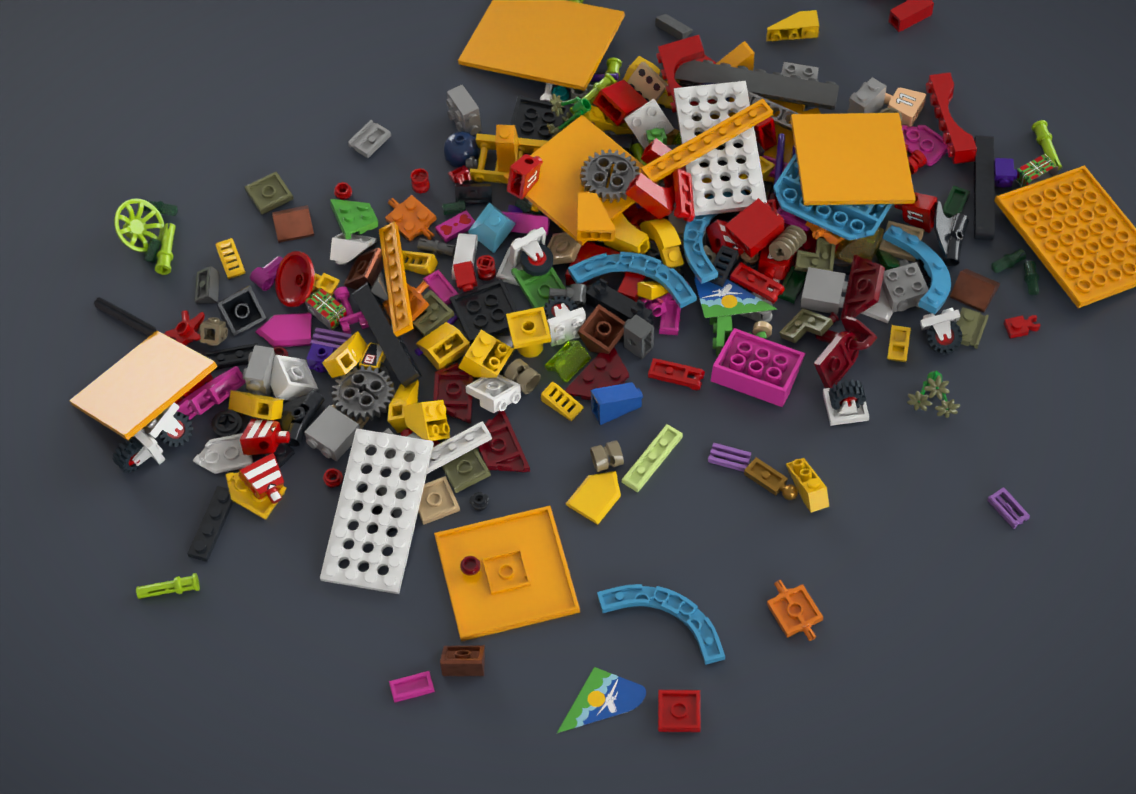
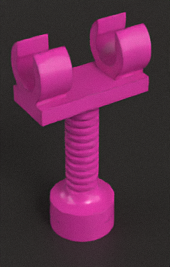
M667 293L654 300L642 297L640 301L647 302L645 307L649 310L654 311L658 308L657 311L653 312V315L659 317L663 312H667L665 303L673 299L670 293Z
M337 288L334 291V296L338 302L342 303L347 313L346 317L339 319L343 333L350 334L351 329L349 325L357 322L360 323L362 329L369 327L362 311L353 313L348 301L350 297L348 288Z

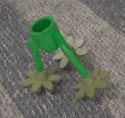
M553 94L550 103L554 106H552L551 111H555L557 117H559V113L563 114L562 107L564 105L574 103L572 110L575 115L571 117L570 113L567 112L566 117H562L565 123L560 127L557 126L555 128L552 123L551 125L547 124L548 132L553 134L554 137L581 115L590 111L591 104L588 99H580L577 96L571 100L560 101V95L556 97Z
M932 371L927 375V381L923 382L921 392L916 391L915 395L908 394L911 400L907 403L914 405V410H918L920 407L922 410L927 411L926 406L932 405L930 401H927L928 397L932 398L937 395L940 400L943 399L941 401L942 406L935 407L939 411L937 416L945 415L946 418H949L950 413L957 414L958 411L956 409L960 407V404H954V399L947 400L946 394L950 393V391L945 387L949 384V381L942 382V375L938 371ZM926 391H931L929 396L924 395Z

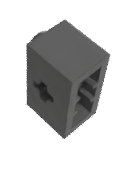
M635 315L632 319H628L623 326L624 348L640 359H643L654 347V326L638 315Z

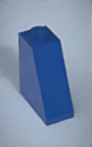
M633 382L591 390V409L599 424L602 425L642 407L643 394L639 388L635 387Z

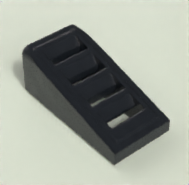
M724 245L721 246L713 266L718 271V275L723 277H717L708 282L721 287L724 286L738 261L739 252Z

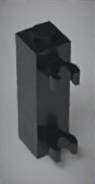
M600 279V281L596 280L586 292V303L594 308L599 304L624 322L638 315L653 325V311L647 309L644 302L639 299L635 302L607 286L608 282Z

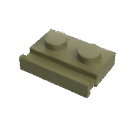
M962 307L960 319L956 323L962 331L961 344L978 348L989 315L986 314L984 316L980 312Z

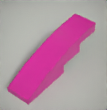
M238 366L219 375L177 404L180 407L177 411L187 415L188 419L191 420L196 415H202L214 404L223 402L230 396V390L236 391L246 383Z

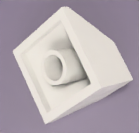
M340 233L332 238L330 260H335L337 264H346L376 243L377 238L351 234V238L346 240L344 234Z
M280 355L274 357L270 385L276 398L291 401L308 394L311 390H318L306 360Z

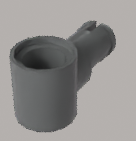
M572 284L567 289L550 288L549 299L554 300L555 296H557V299H560V296H564V299L569 297L570 301L573 300L577 307H583L586 305V286L583 284Z

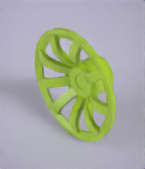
M130 199L118 207L114 217V226L122 243L137 252H148L160 245L163 238L164 221L155 206L142 199ZM138 203V211L136 215H134L133 208L130 204ZM144 206L152 210L144 218H141ZM124 208L128 210L129 218L120 214ZM156 215L159 223H145L151 217ZM119 220L125 222L121 230L119 228ZM159 228V236L157 237L155 234L147 231V229ZM122 234H125L131 241L128 242ZM144 236L152 238L155 243L148 247V242ZM137 238L141 240L143 248L134 246Z

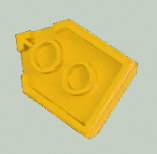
M616 471L588 475L566 502V506L598 525L621 497Z
M239 472L225 474L231 500L261 518L267 519L277 503L272 504L268 496L257 499L239 478ZM284 486L278 490L281 496H283L286 491V487Z

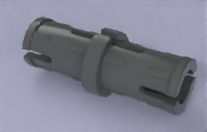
M420 238L417 248L418 250L433 252L436 255L439 253L454 257L456 245L442 243L440 240L431 241Z

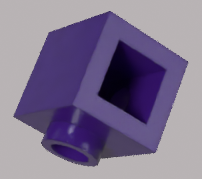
M995 158L994 187H1012L1013 180L1017 179L1014 159Z
M312 343L307 356L309 369L320 373H328L322 362L335 351L334 347Z

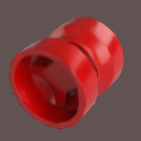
M914 150L910 157H908L911 175L927 163L925 155L919 150Z
M422 168L413 170L410 175L413 191L419 194L427 192L430 188L428 172Z
M489 255L479 257L476 262L478 277L484 281L492 280L496 275L494 258Z

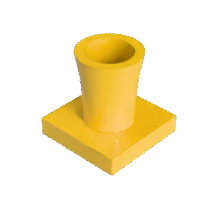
M544 307L506 314L513 348L517 349L522 356L527 358L536 357L543 351V343L552 342Z

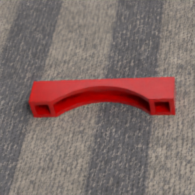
M951 73L929 75L926 91L930 93V103L935 108L934 114L935 118L939 120V130L943 131V141L948 146V156L952 158L953 164L975 161L977 147L973 136L959 127L949 112L948 104L953 98L954 82Z

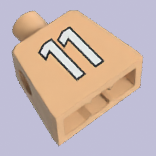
M900 87L894 95L885 93L884 104L888 105V108H894L901 113L902 125L912 127L925 106L926 94Z

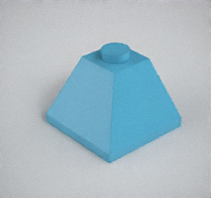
M489 203L468 230V233L478 235V241L495 253L516 223Z

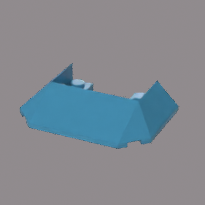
M796 153L773 186L781 209L847 240L873 236L893 205H804Z

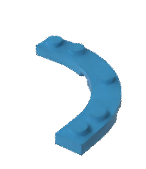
M744 190L741 191L743 195H747ZM731 192L723 193L725 197H731L733 195ZM711 195L706 199H712L714 198V195ZM718 214L695 216L692 222L686 223L684 230L685 257L701 284L718 277V271L707 257L702 242L706 227Z
M892 225L884 233L882 239L900 247L917 260L921 259L923 261L924 268L928 276L931 277V284L928 292L920 299L918 306L935 315L946 302L950 292L951 278L949 271L938 254L919 240L917 236L911 235L900 227Z
M620 252V254L607 255V253L568 267V272L576 284H581L596 276L610 272H633L650 277L660 283L671 294L680 308L697 301L696 294L675 269H670L662 264L660 260L644 254Z
M642 584L619 586L597 592L602 613L634 606H646L663 610L677 617L693 633L705 665L725 660L720 639L712 622L698 609L695 603L683 595L660 586L655 588L642 586Z

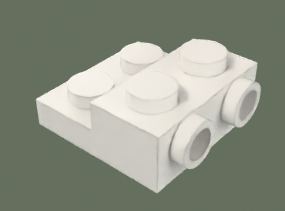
M498 374L497 378L481 377L466 386V393L479 399L481 407L495 413L499 410L504 411L507 405L511 403L516 404L519 402L521 386Z

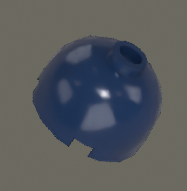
M455 132L445 141L444 156L446 161H449L453 167L459 168L463 165L466 167V159L470 158V156L478 159L480 155L475 137L467 132Z

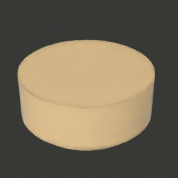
M759 321L754 324V335L765 331L767 338L770 337L772 334L771 324L765 321Z

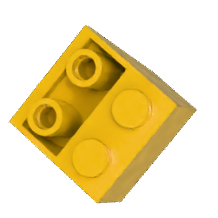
M445 322L419 340L416 345L438 371L448 367L465 355L469 349L470 342L458 328Z
M481 330L458 368L473 377L497 378L514 349Z
M443 400L403 406L406 426L419 437L430 441L450 438V427L447 423L446 407Z

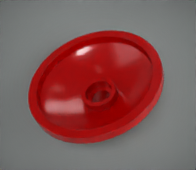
M299 251L290 252L279 264L275 278V288L279 300L285 306H300L308 299L313 290L315 270L307 254Z

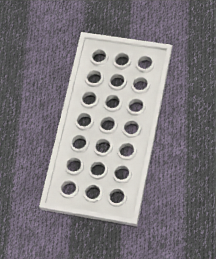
M746 81L674 88L682 144L696 137L695 132H705L729 118V113H738L750 106ZM732 97L735 101L727 102L725 99ZM710 99H714L717 101V103L710 104L707 101ZM692 101H697L699 104L697 106H692L689 103ZM716 114L719 118L712 119L710 116ZM694 116H699L701 120L694 121L692 120V118ZM754 126L722 144L725 147L723 150L715 148L685 165L686 172L690 173L692 178L695 216L743 211L758 198L763 203L767 202ZM735 143H741L743 147L735 148L733 145ZM742 158L746 162L743 164H739L736 162V160ZM724 160L727 162V164L725 166H721L718 164V162ZM702 162H706L709 164V166L703 168L699 164ZM740 174H746L748 178L743 180L740 179L738 176ZM722 176H728L730 180L722 181L720 178ZM709 178L712 181L710 183H704L702 182V179ZM749 190L751 194L743 195L741 191ZM731 192L733 195L731 197H725L723 193ZM706 194H712L714 195V198L706 199L704 196Z
M356 428L320 575L321 581L394 594L400 593L434 445L433 441ZM375 447L377 451L374 455L366 454L368 448ZM394 450L396 455L393 458L388 459L385 457L387 451ZM409 453L415 455L414 460L411 462L404 460L405 456ZM369 465L372 467V471L369 474L362 473L364 466ZM384 469H390L391 475L382 477L381 472ZM403 472L411 474L408 480L400 479ZM366 484L368 489L365 492L360 493L357 491L359 485ZM385 487L387 493L383 496H378L376 494L377 490ZM403 490L406 492L405 498H396L398 491ZM362 503L363 509L358 512L354 511V504ZM375 506L383 508L379 515L372 513ZM395 509L402 511V515L399 518L391 516ZM356 521L359 523L356 530L348 529L351 522ZM371 525L378 526V531L374 534L368 533V528ZM391 528L398 530L397 535L394 537L387 536V531ZM348 540L354 541V546L351 549L344 548V543ZM366 544L374 545L370 553L363 551V547ZM386 547L393 548V553L390 556L383 555V550ZM342 560H349L350 564L347 568L342 569L339 567V563ZM362 563L369 564V569L365 572L359 571V566ZM387 566L389 568L386 575H379L378 570L380 567Z

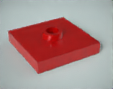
M658 690V732L701 731L700 690Z

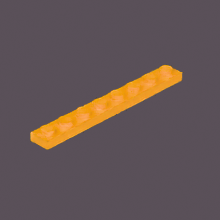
M762 98L643 166L641 172L656 183L673 173L674 170L682 168L771 117L773 110Z
M392 222L380 228L379 235L393 333L398 337L414 328L398 225Z

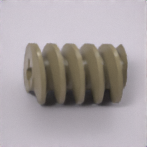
M788 226L769 245V253L772 258L777 261L788 260L806 242V233L798 226Z

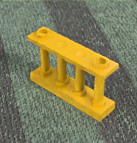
M476 134V144L481 151L477 169L470 168L471 180L508 184L504 180V175L508 172H499L497 162L495 171L484 170L488 150H496V135ZM519 138L518 159L525 153L533 154L548 141Z

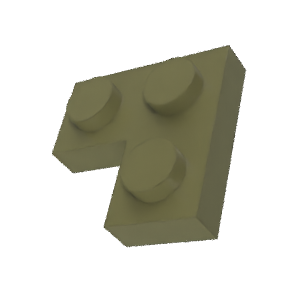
M818 238L816 240L815 253L797 251L794 270L807 272L808 267L833 271L836 245L827 242L824 238Z
M432 290L423 296L429 303V306L424 310L426 313L413 323L414 327L424 337L455 316L454 312Z
M803 308L779 333L781 338L796 343L807 331L822 337L833 325V322L828 317Z

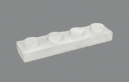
M483 421L433 447L427 474L491 440L492 436Z

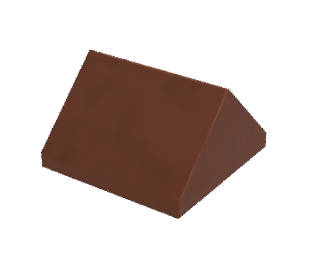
M308 205L272 212L278 243L314 236Z
M379 247L356 257L344 282L345 287L357 290L366 282H369L373 287L376 278L384 266L382 251Z
M964 269L959 273L950 298L985 312L1000 283L971 270Z
M598 304L577 333L590 352L609 354L623 336L625 322Z
M485 645L443 647L440 659L443 676H484Z

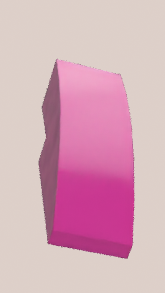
M501 211L516 223L511 232L528 234L533 229L537 230L543 227L546 235L549 234L550 218L546 215Z

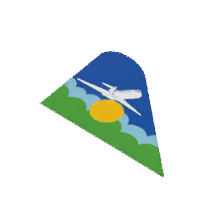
M696 276L694 278L705 318L777 310L728 279L724 286L721 287L711 282L701 284Z
M594 667L557 733L632 711L645 699V687Z

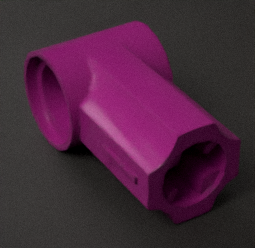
M277 256L263 268L257 267L252 271L250 280L263 291L269 290L275 282L277 269L283 258Z

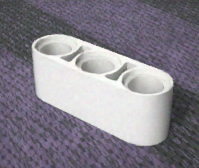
M458 234L453 264L472 261L474 266L478 235ZM452 266V280H456Z

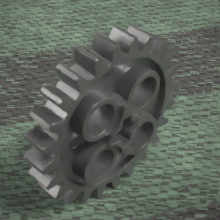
M609 149L608 153L601 150V155L595 152L594 158L588 156V161H584V166L581 167L580 179L581 185L584 186V191L597 193L598 197L602 198V202L609 199V202L612 203L613 199L619 202L620 197L626 200L627 195L625 193L630 182L640 173L639 167L636 166V161L631 162V156L625 158V152L619 155L618 150L612 153L611 149ZM612 164H615L614 167H613V173L611 174L609 187L606 188V186H607V180L609 179V176H610L611 166H612Z
M361 365L360 370L353 367L354 372L349 371L346 376H340L341 380H335L336 385L332 386L333 404L338 411H341L344 415L347 414V417L350 419L355 417V422L359 418H362L363 422H365L366 417H369L372 421L374 415L380 418V412L387 413L386 407H389L395 395L393 381L390 380V376L385 375V371L379 373V368L372 371L371 366L367 370H364L363 365Z

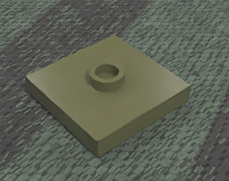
M277 171L245 186V191L261 215L294 199Z
M476 448L441 466L456 493L491 476Z

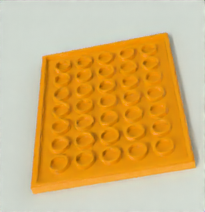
M492 0L459 57L458 63L463 66L585 91L623 21L625 13L624 11L567 0Z
M1085 165L995 197V203L1077 308L1136 287V228Z

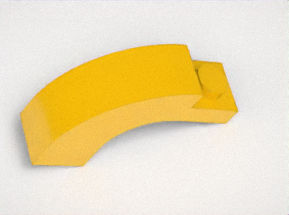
M662 218L661 220L654 219L640 224L641 231L648 234L649 241L654 240L657 244L664 265L674 268L684 264L679 248L681 241L670 221Z

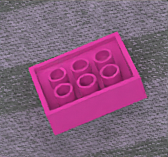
M734 328L713 365L711 382L783 407L797 377L805 353Z

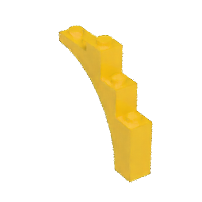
M623 213L612 221L615 227L614 241H604V245L621 252L645 254L651 248L648 234L638 230L628 222Z

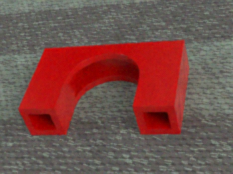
M907 0L890 10L888 22L898 32H901L931 16L934 3L932 0Z
M700 35L658 46L659 53H656L658 63H662L664 68L661 70L663 80L667 79L668 86L665 87L668 97L672 96L673 102H670L673 113H677L674 88H682L675 80L676 71L686 62L705 57ZM710 99L707 101L710 104L717 103V101L714 99ZM692 101L689 104L692 106H697L699 103L697 101Z
M655 138L645 148L641 160L649 164L670 152L671 149ZM685 166L680 168L681 170L686 171ZM640 173L630 182L625 194L661 220L665 215L669 216L674 210L675 191L673 173L663 178L665 188L655 184Z
M586 242L580 247L575 261L570 266L604 253L612 255L620 254V252L599 246L594 242ZM567 270L565 274L566 285L576 284ZM621 271L625 277L617 292L637 302L640 298L637 295L638 282H647L650 277ZM585 281L581 284L586 286L588 281Z

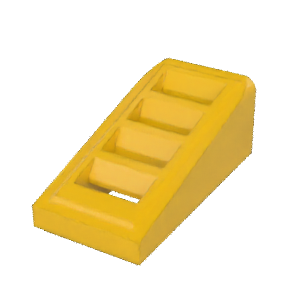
M230 238L216 243V249L227 278L231 279L245 274L233 239ZM239 266V268H236V269H233V270H230V271H229L230 268Z
M402 250L405 270L426 276L435 271L438 261L434 254Z
M657 281L638 282L637 295L649 300H654L669 293Z
M551 382L541 393V401L570 421L583 409V406L554 382ZM571 406H574L570 412L567 411Z

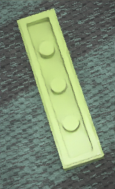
M666 424L622 478V483L639 492L682 439L683 433Z

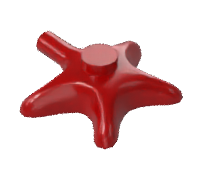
M186 310L182 311V321L177 324L176 328L164 333V335L176 339L177 342L185 346L190 342L199 341L201 336L198 334V330L204 321L205 314L201 312L190 320L189 312Z

